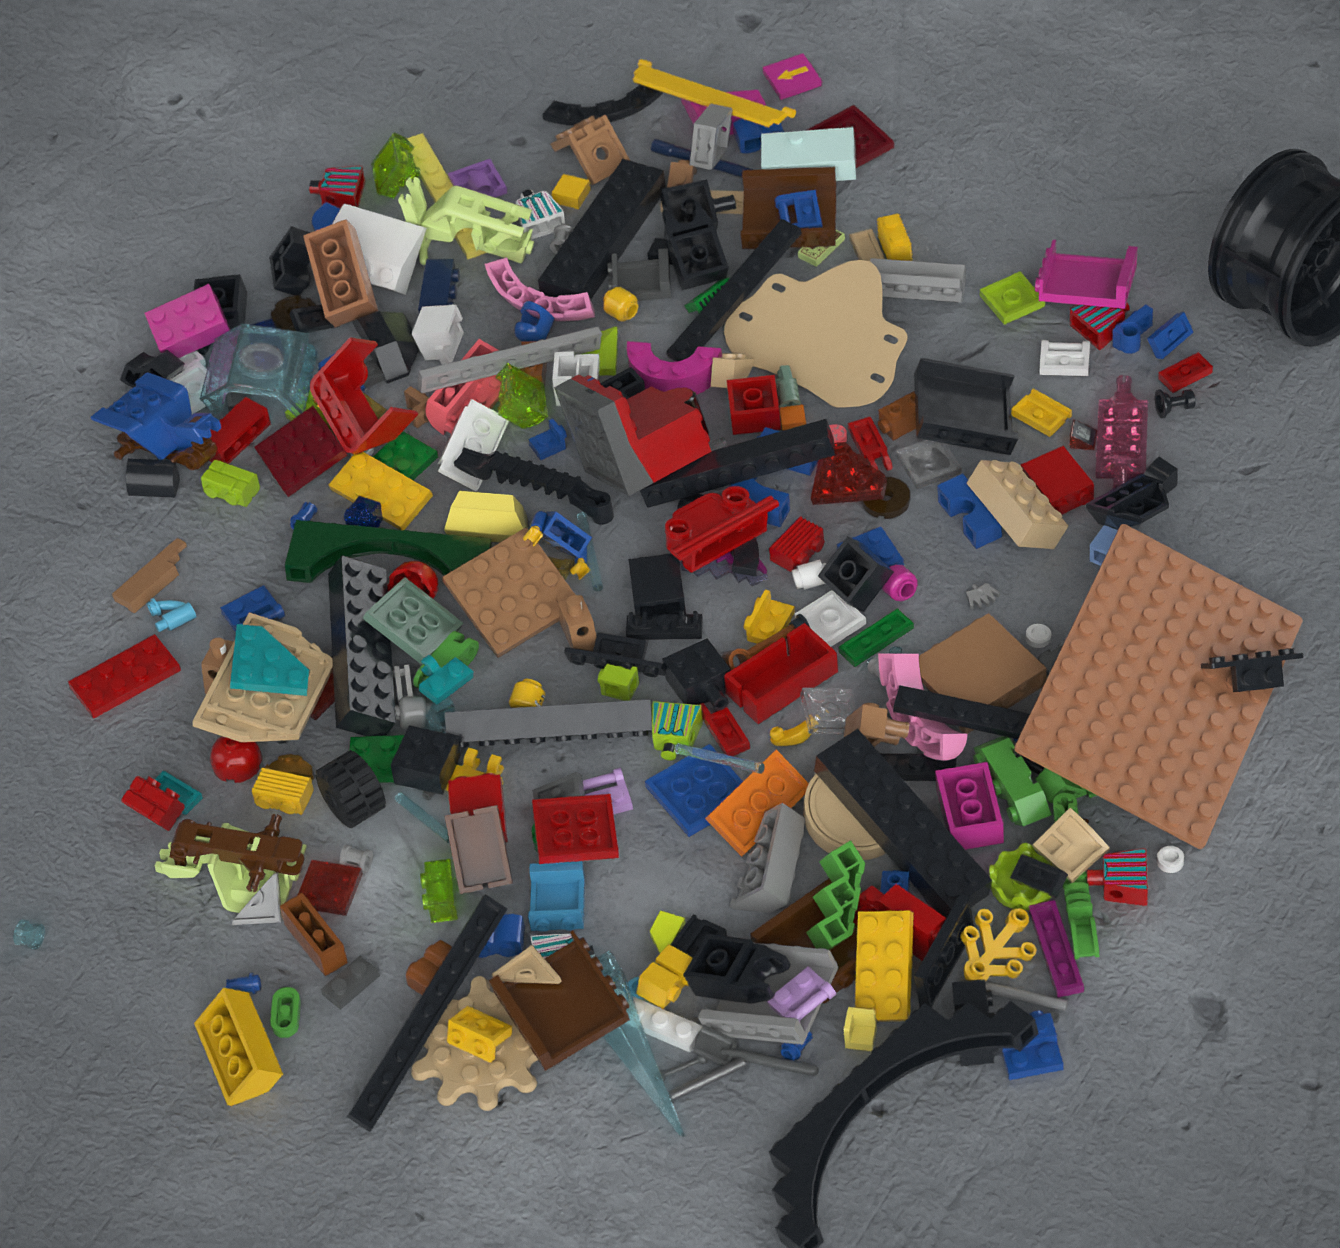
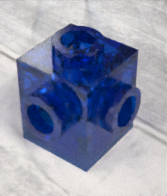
M359 496L344 513L346 525L379 528L383 521L380 502Z

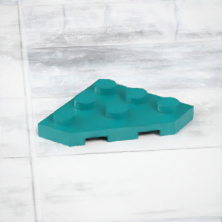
M237 624L230 689L307 696L309 669L264 627Z

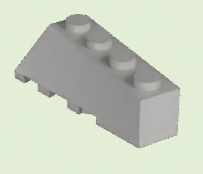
M784 803L765 812L754 840L758 845L747 858L746 864L749 865V869L745 878L740 877L737 887L741 890L737 899L732 898L729 905L730 908L772 913L788 904L791 897L792 882L795 878L796 862L800 855L801 839L804 835L805 818Z

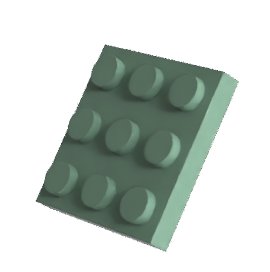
M406 577L374 604L363 617L365 621L421 665L423 664L421 662L423 658L427 655H432L453 631L458 632L463 625L462 621Z

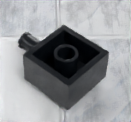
M707 179L664 188L661 193L663 210L668 209L675 220L683 224L694 220L693 202L699 201L703 210L710 216L716 232L718 227L716 213L736 209L733 194L713 199Z
M708 638L662 658L666 681L683 704L699 705L710 701L713 708L717 711L723 710L728 705V698L724 696L726 694L724 675L730 672L731 669Z

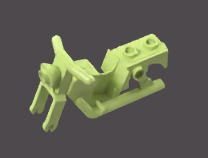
M408 177L406 185L410 195L407 194L405 200L403 194H400L398 202L401 205L405 222L426 228L419 251V262L421 265H425L426 259H428V247L432 240L452 242L457 232L464 228L473 229L471 236L476 251L481 250L521 264L526 254H531L534 246V241H531L533 229L523 233V227L512 223L518 221L519 217L529 220L532 209L461 186H453L427 210L420 180L414 177L412 182V179ZM485 206L506 214L501 219L490 217V212L486 211Z

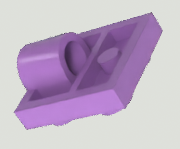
M490 159L448 173V178L453 186H461L495 198L507 194V187Z

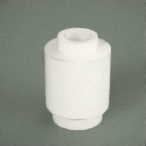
M819 559L799 565L797 569L791 570L796 588L806 590L826 584L818 577L826 563L822 564Z

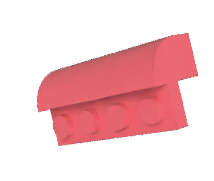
M478 339L462 360L499 350ZM510 371L436 390L426 403L425 412L428 421L442 435L446 432L452 433L465 406H468L471 399L492 409L516 380L517 373Z

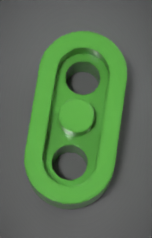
M283 987L277 990L272 998L270 1023L273 1033L280 1038L293 1036L299 1028L301 1000L299 993L294 988Z

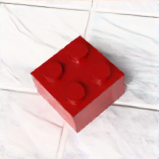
M775 375L727 380L733 435L763 432L765 427L781 430Z

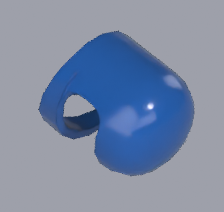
M524 302L520 311L522 319L515 324L514 328L516 338L521 342L545 340L554 322L553 315L534 302ZM526 310L538 312L540 318L538 319L530 315Z

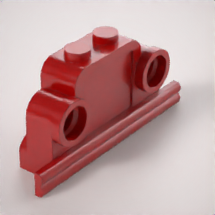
M740 486L726 488L722 492V496L717 493H708L677 509L672 514V518L665 523L666 548L677 559L683 561V567L692 573L766 532L768 512L777 508L779 502L772 496H768L755 503L749 498V492Z

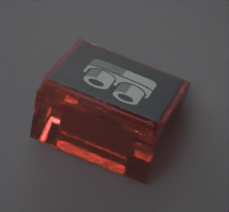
M1073 419L1070 432V448L1095 450L1098 430Z

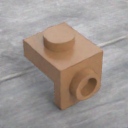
M678 160V163L671 162L667 188L692 183L693 176L697 173L695 166H691L690 161Z
M410 386L404 391L406 405L408 409L418 412L419 415L413 420V426L419 428L428 422L425 411L429 397Z

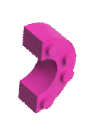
M627 341L629 368L632 367L644 380L645 389L652 386L666 392L670 389L685 387L693 391L692 396L698 395L711 387L713 358L722 357L721 348L698 346L695 353L689 358L677 362H668L654 356L651 343Z

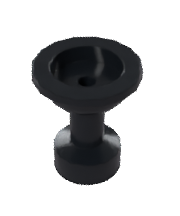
M1159 389L1156 390L1154 396L1155 408L1160 418H1165L1170 413L1172 407L1183 405L1185 409L1195 408V395L1192 389L1183 390L1181 396L1170 397L1168 393Z

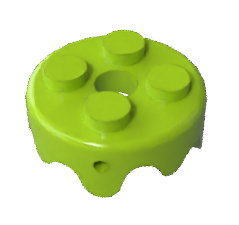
M1022 843L1015 851L1001 852L995 865L990 864L989 875L992 879L991 891L997 901L1011 909L1021 908L1029 910V905L1047 902L1052 896L1018 884L1010 878L1021 855L1024 854L1048 865H1053L1043 856L1039 855L1031 844Z

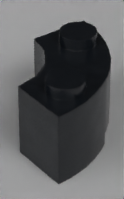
M168 350L157 357L142 352L125 364L120 381L134 388L136 386L135 381L147 372L170 380L183 369L185 363Z

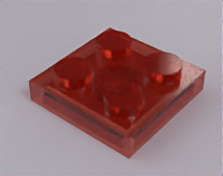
M311 860L298 895L303 893L316 911L347 916L363 875L362 869Z

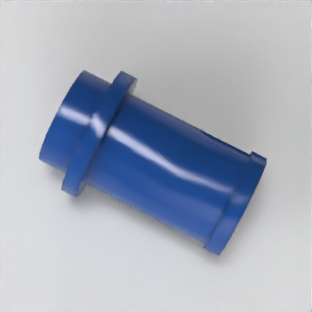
M305 502L299 512L291 517V528L294 530L296 520L310 521L317 513L316 506L311 502Z
M250 973L246 977L226 979V988L252 992V994H256L257 991L261 990L259 974L254 975V973Z
M809 1031L803 1045L783 1043L782 1056L793 1061L799 1059L801 1051L813 1039L812 1033Z

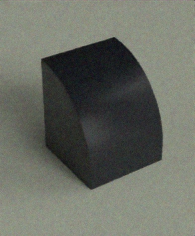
M1161 457L1156 458L1143 474L1162 480L1166 494L1177 486L1178 469Z

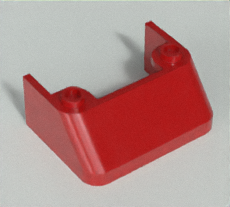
M352 337L339 348L312 378L310 391L344 451L359 454L395 440L419 414L415 410L390 407L380 419L377 418L360 387L368 378V369L364 359L378 344L376 341Z

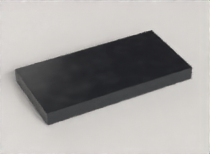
M959 895L914 975L920 1007L926 1003L932 1008L965 949V943L961 940V933L967 926L974 927L969 896Z

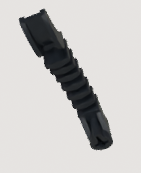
M464 447L458 459L454 461L456 468L482 480L490 479L493 471H496L497 480L500 484L508 479L509 484L513 485L520 479L522 487L532 483L533 490L535 491L544 487L546 495L556 491L557 499H562L568 495L570 504L582 510L587 516L592 517L593 522L596 524L604 525L611 522L614 518L610 495L606 492L592 489L581 480L580 476L573 477L568 472L561 473L555 468H545L543 464L536 465L530 460L524 461L518 456L512 457L508 453L502 454L496 450L490 454H483Z

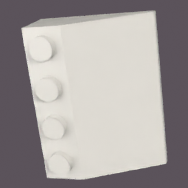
M343 204L332 224L347 219L356 229L371 285L406 295L426 228Z

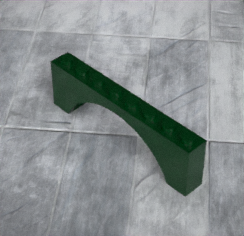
M296 520L285 561L286 580L312 583L320 574L334 566L341 555L348 558H356L374 554H391L413 558L433 567L445 576L492 548L490 538Z

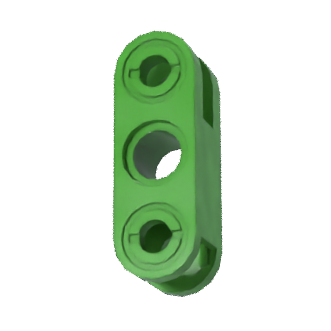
M453 631L431 656L437 661L440 668L455 657L468 666L476 657L479 643L472 638L465 640L462 633ZM424 664L418 669L414 677V686L418 689L419 684L429 677L421 671V668L425 666Z

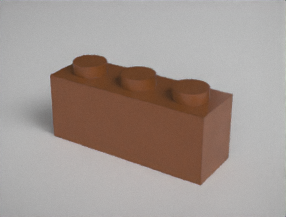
M303 893L280 905L284 925L324 976L329 975L348 963L343 943Z

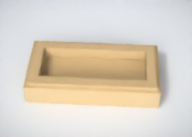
M872 229L849 234L850 242L858 260L870 261L871 258L885 259Z

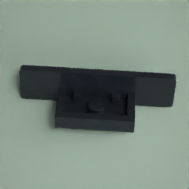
M597 633L593 652L565 647L564 650L567 659L575 665L589 663L594 664L597 668L604 669L607 664L622 666L629 670L634 666L637 667L638 672H643L648 677L665 676L662 663L644 660L648 646L646 640Z
M1294 648L1278 649L1277 655H1271V651L1255 652V657L1248 658V654L1232 655V660L1226 661L1225 656L1210 657L1209 663H1201V669L1231 667L1233 692H1244L1284 687L1282 661L1304 657L1303 653H1294Z

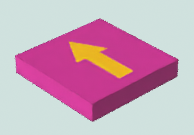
M804 53L762 67L764 76L780 100L822 86L821 78Z

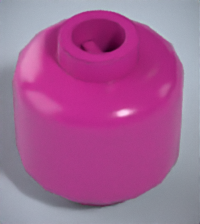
M892 565L889 568L894 573L882 589L895 601L902 602L908 600L915 594L918 580L903 565Z

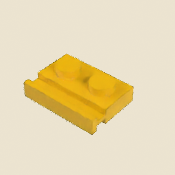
M1033 388L1029 395H1025L1011 409V416L1051 437L1065 423L1067 418L1072 417V410Z

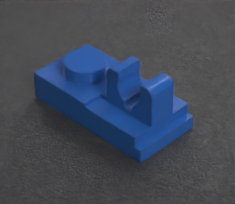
M1185 312L1175 314L1147 338L1156 359L1165 358L1193 333V329Z

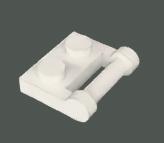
M1042 340L1040 375L1088 376L1090 341H1083V343H1060Z

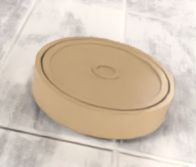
M815 774L806 789L803 807L805 826L813 841L828 853L852 841L863 860L874 859L886 854L820 777Z

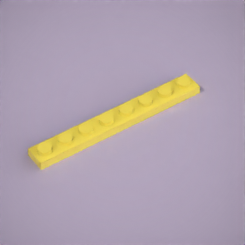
M421 133L402 140V145L436 203L453 187V184L425 136ZM471 228L461 229L455 235V239L467 260L487 253L481 250L476 251L471 236L473 229Z

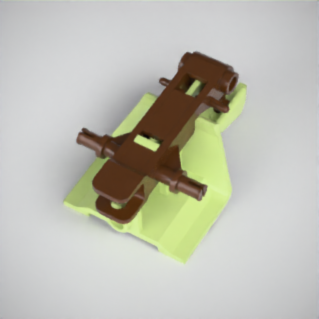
M272 814L269 825L258 833L242 830L229 823H223L221 827L212 826L211 822H207L204 825L190 819H184L178 824L173 840L168 844L169 849H161L159 852L160 859L167 861H156L155 870L167 875L169 878H193L199 874L202 864L208 863L207 866L223 907L228 911L240 913L275 872L279 873L281 905L287 901L293 881L298 880L307 846L296 838L278 837L280 834L279 826L282 821V817L277 814V817L276 814Z

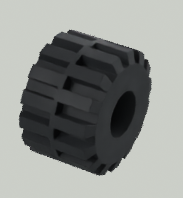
M349 750L316 770V781L323 799L333 814L345 826L353 828L386 807V800L380 782L367 762L356 752Z

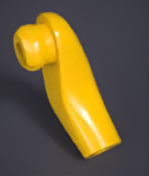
M807 718L799 725L783 731L778 726L773 727L770 730V741L775 746L801 744L817 729L818 723L813 718Z

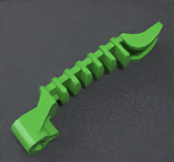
M1061 793L1055 796L1053 799L1054 823L1069 808L1078 814L1077 799L1074 795ZM1084 872L1073 883L1066 878L1063 884L1068 925L1075 959L1088 956L1099 957L1095 918L1087 884V873Z

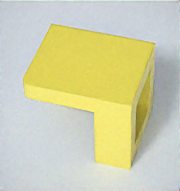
M848 1007L844 1025L845 1048L872 1051L877 1031L876 1011Z

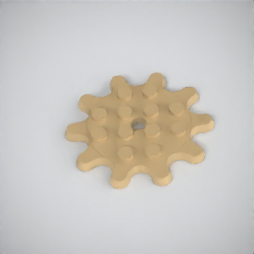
M477 976L471 981L470 993L460 1000H451L423 1046L428 1050V1053L424 1058L415 1062L411 1070L412 1077L417 1081H423L431 1077L441 1079L442 1086L437 1094V1100L441 1105L450 1106L462 1094L473 1093L477 1096L478 1106L484 1111H489L497 1106L498 1093L506 1086H514L522 1093H530L536 1088L537 1080L531 1074L530 1067L538 1059L495 993L491 992L489 981L482 976ZM466 1006H470L512 1026V1035L496 1047L495 1060L492 1062L485 1061L447 1042L448 1020Z

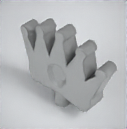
M984 583L980 587L973 584L972 588L974 590L967 591L966 593L971 610L974 609V604L979 609H982V603L989 607L990 602L988 600H991L993 603L996 601L993 595L1000 597V592L992 588L988 583Z

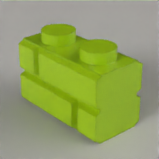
M214 460L209 466V470L207 469L201 476L203 490L207 496L224 499L234 506L238 504L247 507L252 497H255L260 490L257 474L218 460Z

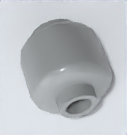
M422 696L402 697L399 700L398 706H395L396 721H399L400 727L404 730H407L409 725L425 728L426 724L431 722L430 702H426Z

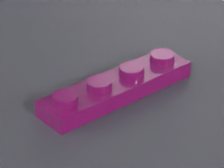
M1055 900L1029 905V914L1057 998L1084 992V984Z

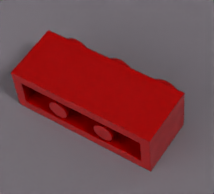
M247 397L236 404L229 413L219 420L221 429L218 432L210 429L212 435L210 440L217 446L216 455L209 461L218 460L229 464L271 425L267 408Z

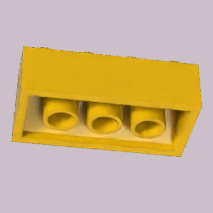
M223 988L194 1022V1025L226 1103L229 1106H233L269 1092L283 1075V1072L249 992Z

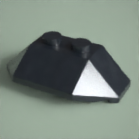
M377 311L353 320V325L361 339L376 341L378 344L370 355L383 372L385 382L388 384L409 376L419 347L412 336L413 329L405 315L400 312Z
M1143 474L1086 503V509L1098 524L1106 525L1116 530L1122 524L1130 527L1141 524L1169 508L1162 480Z

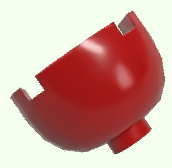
M416 560L404 562L390 574L389 584L387 585L388 592L404 577L432 599L435 598L438 592L437 575L424 562Z
M220 736L211 748L210 762L215 776L220 780L227 782L226 779L234 780L235 783H241L251 779L260 770L259 765L262 762V754L257 742H239Z

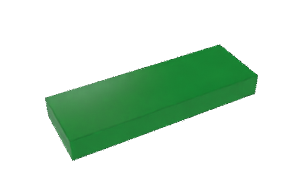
M897 608L839 646V653L856 667L914 629V623Z

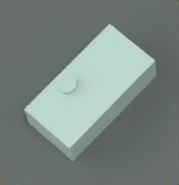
M853 127L761 134L762 170L835 167L836 181L856 180Z

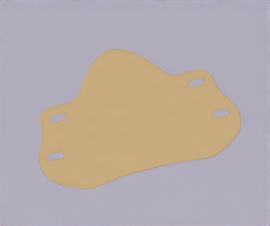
M854 260L843 263L806 282H799L784 274H774L763 283L753 296L738 306L727 319L724 328L725 341L732 353H745L746 358L754 359V367L770 371L774 374H777L781 365H789L792 376L796 378L798 385L808 389L831 406L837 408L870 404L886 393L894 380L896 362L906 345L908 336L904 329L887 322L883 318L881 275L877 267L866 260ZM778 283L786 289L784 292H778L772 288V285ZM745 312L752 315L753 319L746 321L741 319L739 314ZM887 334L892 335L898 339V342L896 344L884 340V336ZM873 373L879 374L885 380L883 383H878L871 379V375Z

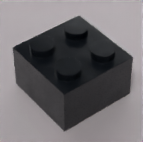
M847 536L818 577L848 605L864 612L894 571L866 545Z
M409 725L391 762L394 784L443 795L448 785V780H450L461 756L458 737Z

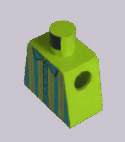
M653 701L652 737L654 749L661 751V757L669 761L676 758L677 752H690L703 724L701 705Z

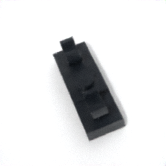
M680 611L679 614L648 615L647 612H643V615H633V612H630L627 615L626 637L641 640L702 639L703 616L698 614L697 611H693V614H684L683 611Z

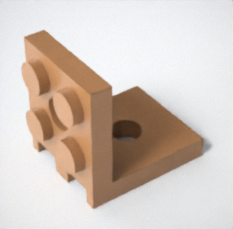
M606 114L597 119L591 116L575 124L572 128L556 135L557 140L551 143L554 152L568 145L571 146L591 185L610 176L622 159L630 161ZM598 148H602L605 151L606 157L604 160H600L596 156Z

